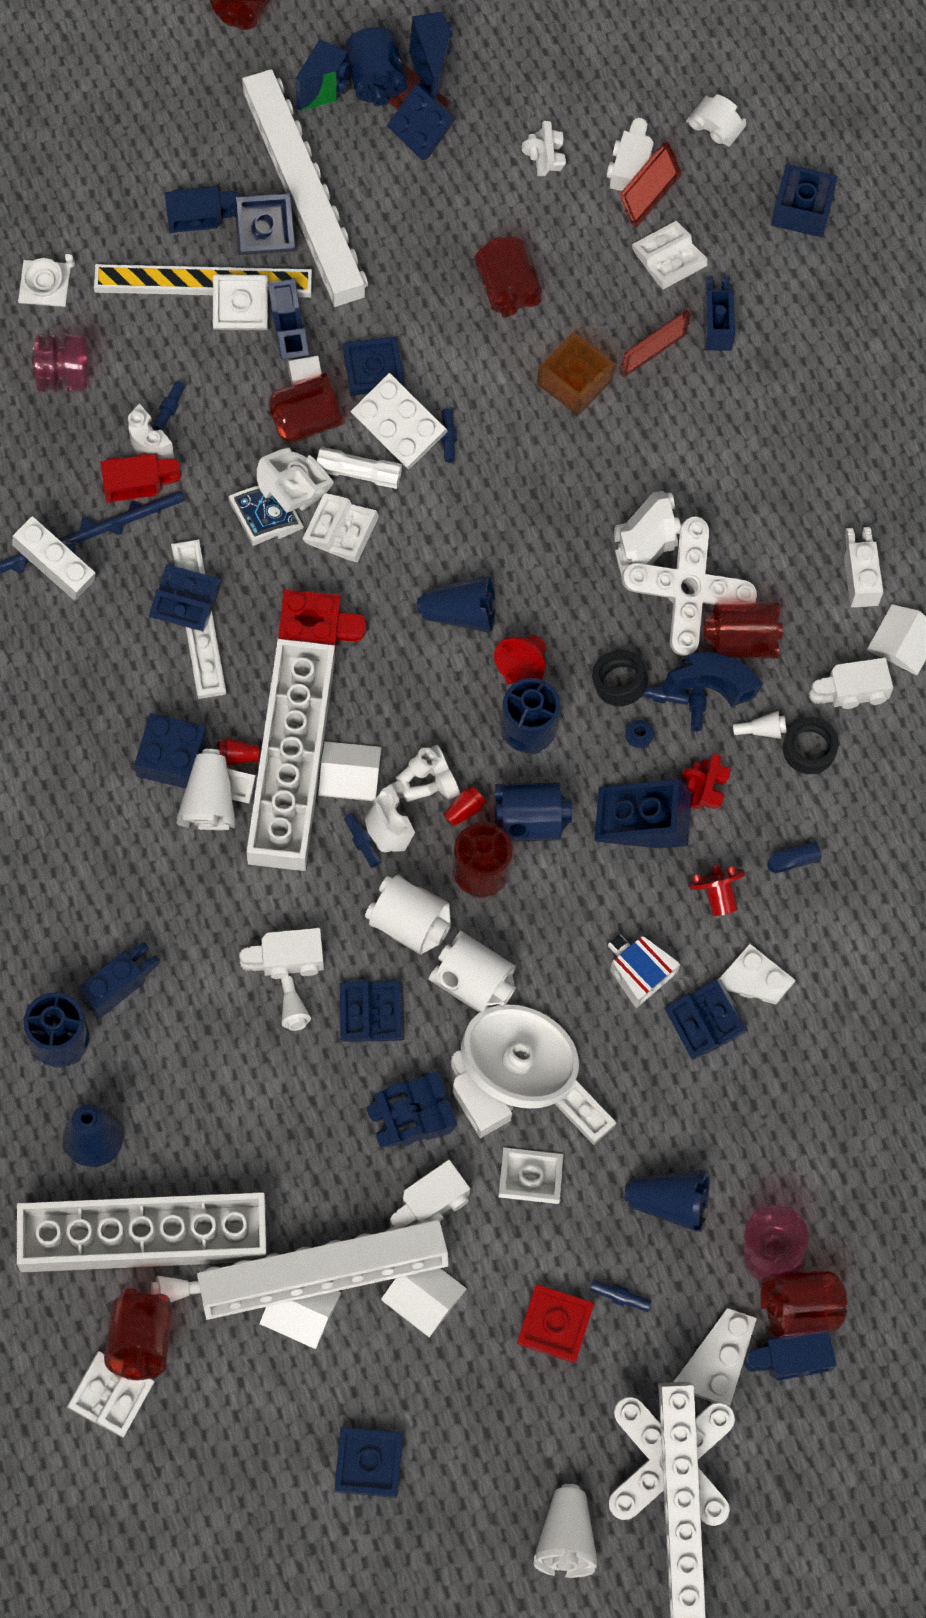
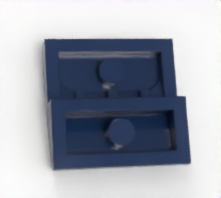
M166 564L159 590L156 589L149 617L204 632L222 580Z
M715 979L695 993H688L664 1008L692 1060L723 1046L748 1031L721 979Z
M361 980L340 983V1040L344 1042L404 1040L403 983L400 980L377 983Z

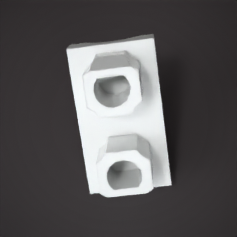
M543 121L542 129L535 134H529L528 140L522 143V152L530 156L531 160H536L537 176H546L549 170L561 171L565 166V155L554 152V149L559 150L563 145V132L552 130L551 122Z

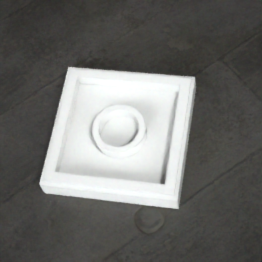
M213 275V330H268V275Z

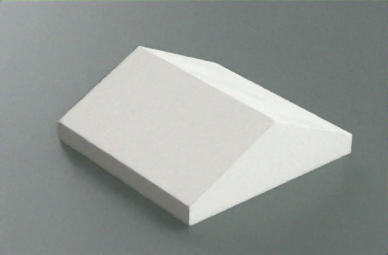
M892 604L867 650L881 658L886 657L887 661L918 675L926 661V616L918 610Z
M324 741L318 796L375 801L382 747Z
M503 1147L499 1197L559 1204L563 1154Z
M439 1268L396 1278L381 1298V1301L430 1338L467 1288Z
M335 1291L267 1306L260 1325L316 1349L342 1293Z

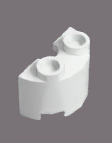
M718 94L714 98L706 95L686 120L693 129L697 131L708 130L711 132V138L716 143H723L728 147L731 146L746 127V119H741L735 111L737 108L736 104Z
M139 404L128 416L130 441L137 455L142 453L156 454L157 460L173 459L172 442L161 429L158 431L153 430L149 424L151 421L150 415Z
M392 785L382 789L365 818L368 834L376 843L378 849L383 852L405 851L415 834L408 817L398 814L395 809L400 800Z

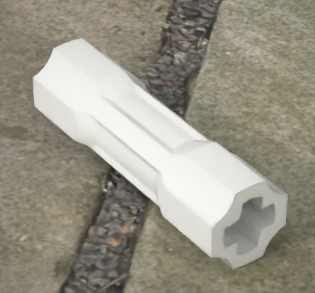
M325 447L320 448L317 462L327 474L334 476L344 475L371 481L380 486L398 488L402 464L357 457Z

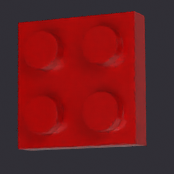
M536 1284L517 1345L576 1364L594 1303Z

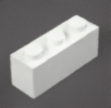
M33 516L13 535L12 546L74 601L94 582L95 572Z

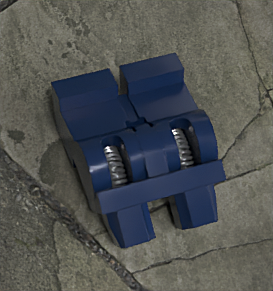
M438 1071L429 1073L425 1077L397 1083L385 1091L375 1094L376 1100L368 1105L366 1109L372 1121L378 1122L384 1119L386 1128L378 1131L376 1134L381 1147L408 1146L422 1139L429 1140L451 1134L458 1124L449 1100L443 1101L447 1094Z

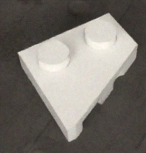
M751 944L746 947L719 978L722 980L727 991L739 993L740 996L748 998H759L764 1002L777 1004L796 981Z

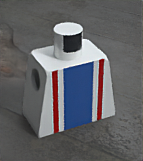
M619 934L608 944V947L617 956L613 960L610 970L636 1008L678 973L680 964L643 936L630 945Z

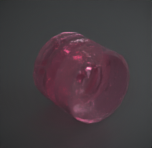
M44 334L36 335L35 347L32 353V367L38 392H46L47 380H50L52 392H57L60 380L65 381L67 392H86L87 347L85 334H66L63 346H58L56 335L50 334L49 347L46 346Z
M776 1205L764 1207L751 1216L745 1228L742 1256L745 1267L752 1277L764 1284L776 1286L787 1284L800 1275L805 1267L809 1241L807 1225L801 1216L788 1207ZM771 1248H777L779 1254H773Z

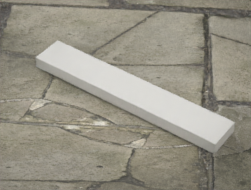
M199 539L171 544L176 567L205 574ZM211 612L204 632L186 627L198 699L226 695Z

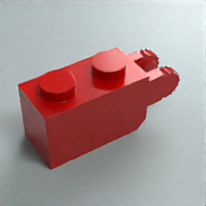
M142 453L135 457H112L106 461H100L106 503L154 497L161 491V485L180 481L181 478L180 464L177 459L157 460L156 454Z

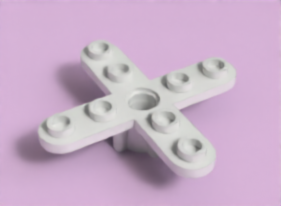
M691 517L681 525L677 569L634 563L627 566L621 576L622 583L627 590L635 593L667 597L673 603L670 646L680 656H688L698 648L703 603L746 609L752 606L757 598L754 585L746 580L705 574L709 527L699 517ZM682 583L687 585L689 589L688 594L683 592L681 588Z
M631 1396L624 1397L615 1405L614 1417L621 1428L647 1456L648 1460L618 1486L609 1497L610 1511L616 1518L621 1520H628L636 1516L664 1491L660 1423L640 1400ZM720 1402L713 1403L695 1417L697 1460L732 1429L735 1421L734 1413L726 1404ZM698 1468L700 1519L711 1526L720 1525L728 1518L729 1504Z

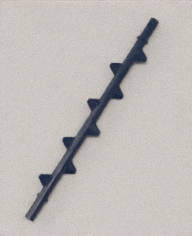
M178 491L158 500L153 499L152 502L145 505L132 501L129 511L99 523L84 517L82 518L79 531L61 537L59 540L75 554L77 543L107 531L120 535L125 524L156 512L158 514L163 509L184 502V495L182 491ZM21 553L0 561V574L8 570L21 574L25 570L26 563L30 561Z

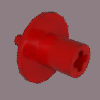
M529 634L525 638L507 637L499 642L494 651V662L498 671L505 678V682L512 684L527 678L542 680L546 673V662L543 657L546 651V644L541 637L534 634Z
M720 864L711 866L713 874L701 877L700 873L692 875L693 881L689 882L688 887L691 890L706 889L712 916L725 915L738 910L731 882L744 877L746 874L744 869H736L735 865L726 867V871H721Z

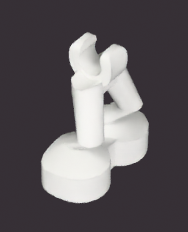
M438 745L430 747L439 759L438 765L429 771L430 774L435 776V781L427 785L410 787L409 782L415 775L408 766L396 776L397 782L390 784L393 786L399 799L405 798V801L409 802L430 796L439 791L445 798L450 800L460 794L456 781Z

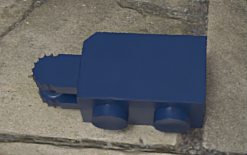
M208 186L198 189H176L165 192L169 233L218 228L222 224V218L235 217L234 200L236 197H241L240 194L235 191L219 192L218 187Z
M706 276L703 301L704 350L732 351L735 337L734 291L730 289V278L723 277L721 289H713V276Z
M145 942L137 945L127 954L123 951L77 988L80 999L98 1020L141 987L145 982L144 977L159 965L161 960L157 956L149 958L139 967L134 963L149 949Z
M809 1327L802 1329L799 1335L789 1336V1332L771 1335V1340L766 1342L764 1348L750 1351L747 1354L744 1365L745 1369L754 1373L755 1371L770 1370L771 1376L781 1381L831 1372L836 1367V1361L828 1329L819 1331V1327Z

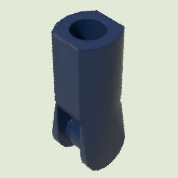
M814 841L791 848L790 850L775 852L768 860L767 867L773 873H780L818 862L822 856L817 842Z

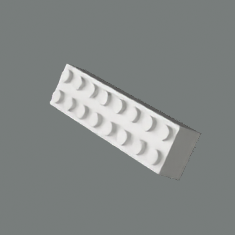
M282 639L277 641L247 846L248 865L306 871L334 671L335 645Z
M264 1193L17 1203V1266L20 1272L237 1263L242 1260L254 1261L263 1259L267 1256Z

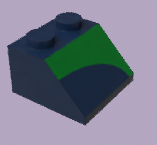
M319 39L295 79L296 109L303 111L336 102L341 93L346 94L351 82L348 79L350 70L348 51Z

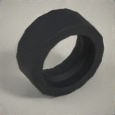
M615 650L606 653L598 659L593 667L592 679L597 694L607 704L626 706L635 703L647 690L648 676L643 660L633 652ZM629 667L636 671L637 677L628 687L611 689L604 684V678L613 669Z
M816 717L801 718L795 721L787 730L782 746L784 758L789 766L797 772L808 775L819 774L828 769L834 762L839 747L838 735L832 725L823 719ZM809 731L818 733L827 742L826 754L822 758L815 760L803 758L794 748V741L798 734Z

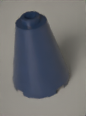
M480 576L423 591L422 597L417 598V612L422 614L424 620L482 632L493 631L496 609L493 610L492 601L495 600L493 579L491 576Z
M82 1105L77 1108L63 1132V1144L67 1154L76 1163L84 1166L100 1167L111 1162L119 1154L123 1143V1129L119 1120L111 1112L93 1105Z
M697 1170L634 1177L631 1183L626 1184L625 1201H629L630 1208L687 1229L701 1232L706 1218H700V1214L704 1213L705 1208L708 1209L710 1179L707 1177L708 1171Z

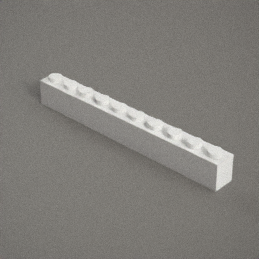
M272 69L242 78L243 94L286 194L290 193L292 209L334 307L364 298L365 287L368 286L367 278L364 271L359 272L358 258L355 250H350L348 247V234L344 227L340 228L338 221L340 219L335 205H330L328 187L320 182V169L316 162L312 163L311 161L312 153L309 143L307 141L303 142L301 138L303 135L301 125L298 120L294 121L292 117L294 114L290 100H285L283 96L285 92L281 79H276Z

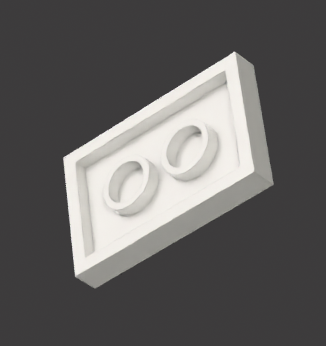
M390 373L350 411L408 470L448 432Z

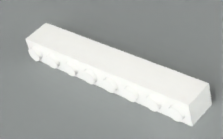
M425 1220L413 1226L404 1228L393 1227L385 1232L372 1235L361 1234L354 1239L345 1241L333 1240L325 1245L313 1248L301 1247L295 1252L286 1254L274 1253L254 1261L242 1260L235 1263V1265L222 1268L210 1267L204 1272L197 1273L206 1320L448 1267V1252L440 1221Z

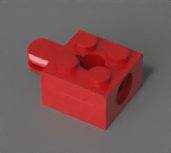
M284 590L278 639L335 645L336 656L337 641H362L366 634V622L360 614L341 613L340 595Z

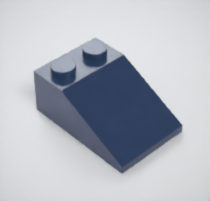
M443 11L412 16L409 54L419 83L437 100L446 67L447 55H450L449 38L453 36L450 21L446 22Z
M680 779L599 787L594 840L602 843L660 849L688 846L692 793Z

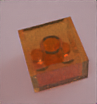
M573 332L538 368L537 385L579 416L613 381L616 364Z

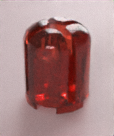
M326 372L276 390L269 396V411L279 437L286 443H296L345 424Z
M821 1270L769 1275L770 1280L768 1283H762L760 1294L761 1309H767L771 1326L765 1327L773 1337L822 1332L831 1333L840 1329L845 1323L847 1316L846 1307L848 1306L847 1292L840 1278L833 1272Z

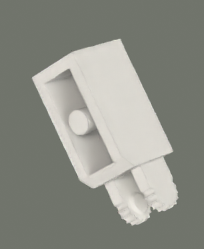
M635 118L630 131L623 132L621 141L616 140L613 150V156H616L615 163L610 162L607 171V178H611V189L626 192L649 166L654 142L650 137L646 136L648 123L642 118Z
M863 527V542L856 543L853 528H846L845 539L847 549L844 555L850 607L878 606L883 595L877 544L873 542L870 527Z
M886 657L835 665L830 677L813 682L809 698L815 704L833 702L834 707L842 706L844 709H851L857 707L859 703L870 702L872 705L884 703L890 698L893 690Z
M320 928L266 933L261 939V946H250V948H244L239 953L240 964L243 970H249V972L250 970H264L265 976L271 975L273 979H282L289 976L288 973L299 972L302 976L316 975L318 971L324 970Z
M461 1051L453 1053L451 1067L456 1077L452 1093L479 1138H482L511 1121L513 1106L498 1101L485 1093L466 1071Z
M450 1160L404 1190L403 1207L398 1209L397 1213L391 1215L390 1228L409 1227L425 1220H439L441 1222L444 1218L442 1214L452 1208L453 1211H457L469 1201L467 1197L470 1196V1187Z

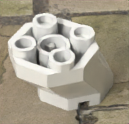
M664 491L653 492L627 523L615 525L614 542H620L615 552L621 576L627 566L634 563L653 565L663 552L672 551L678 546L677 534H680L681 525L679 518H674L672 509L675 508L672 493H665Z

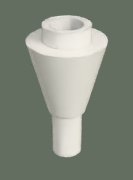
M779 711L751 720V722L733 724L734 735L753 733V735L781 739V733H787L785 716H779Z
M287 976L281 979L284 991L282 1026L289 1028V1030L297 1031L305 1028L306 1024L310 1022L311 1017L296 993L293 978Z
M157 1275L156 1282H151L152 1300H158L159 1307L185 1298L189 1294L201 1293L199 1281L188 1282V1280Z

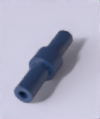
M175 381L168 397L163 399L159 407L160 413L153 425L154 430L158 431L161 429L163 431L170 416L175 414L179 406L177 402L185 388L182 382Z
M447 408L442 410V423L448 432L441 438V442L444 445V461L450 463L455 461L454 443L457 441V430L453 424V410Z
M656 685V688L647 686V690L642 697L652 698L653 702L663 704L668 701L688 705L690 694L679 692L667 697L662 686Z
M703 686L694 687L692 696L689 698V711L692 712L691 730L696 732L702 730L703 712L706 711V698L704 697Z
M354 813L347 815L344 820L353 835L352 841L357 850L362 851L371 868L378 866L381 861L371 845L373 841L367 831H363Z
M594 1279L589 1290L612 1299L611 1302L620 1306L626 1304L648 1312L651 1300L629 1293V1289L619 1285L613 1287Z

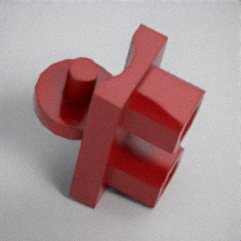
M713 753L711 759H704L701 761V764L694 762L692 769H684L682 771L681 778L688 782V790L693 791L691 808L699 809L705 806L716 809L722 805L724 793L713 789L714 782L720 785L725 784L729 779L731 769L720 763V755Z

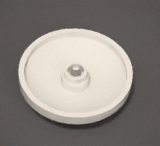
M497 1005L487 1008L484 1013H478L470 1021L462 1038L461 1057L469 1076L485 1093L505 1104L529 1109L550 1106L567 1095L577 1078L579 1058L573 1041L558 1023L537 1010L520 1005H505L504 1007Z

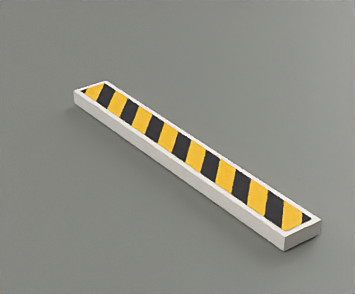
M95 264L94 291L95 293L213 295V275H268V282L295 279L298 297L311 298L312 269Z

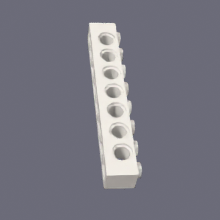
M691 1382L658 1383L670 1618H706L694 1385Z

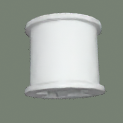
M421 748L418 754L410 759L409 769L415 776L424 778L432 768L438 765L439 759L432 749Z

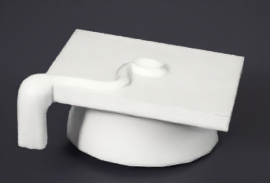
M66 254V263L54 262L47 258L35 259L34 261L24 260L18 303L66 307L70 270L75 266L73 256Z

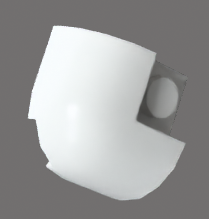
M290 448L281 449L262 457L257 466V482L265 499L273 496L287 513L297 508H300L301 511L305 510L323 497V494L327 493L334 484V481L311 455L305 457L299 453L291 452Z

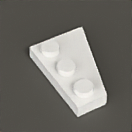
M727 1308L674 1382H691L694 1385V1396L714 1403L720 1402L730 1407L757 1318Z

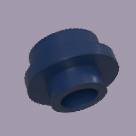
M635 720L626 727L625 738L633 747L644 748L653 740V728L646 721ZM642 730L645 734L637 736L635 731Z

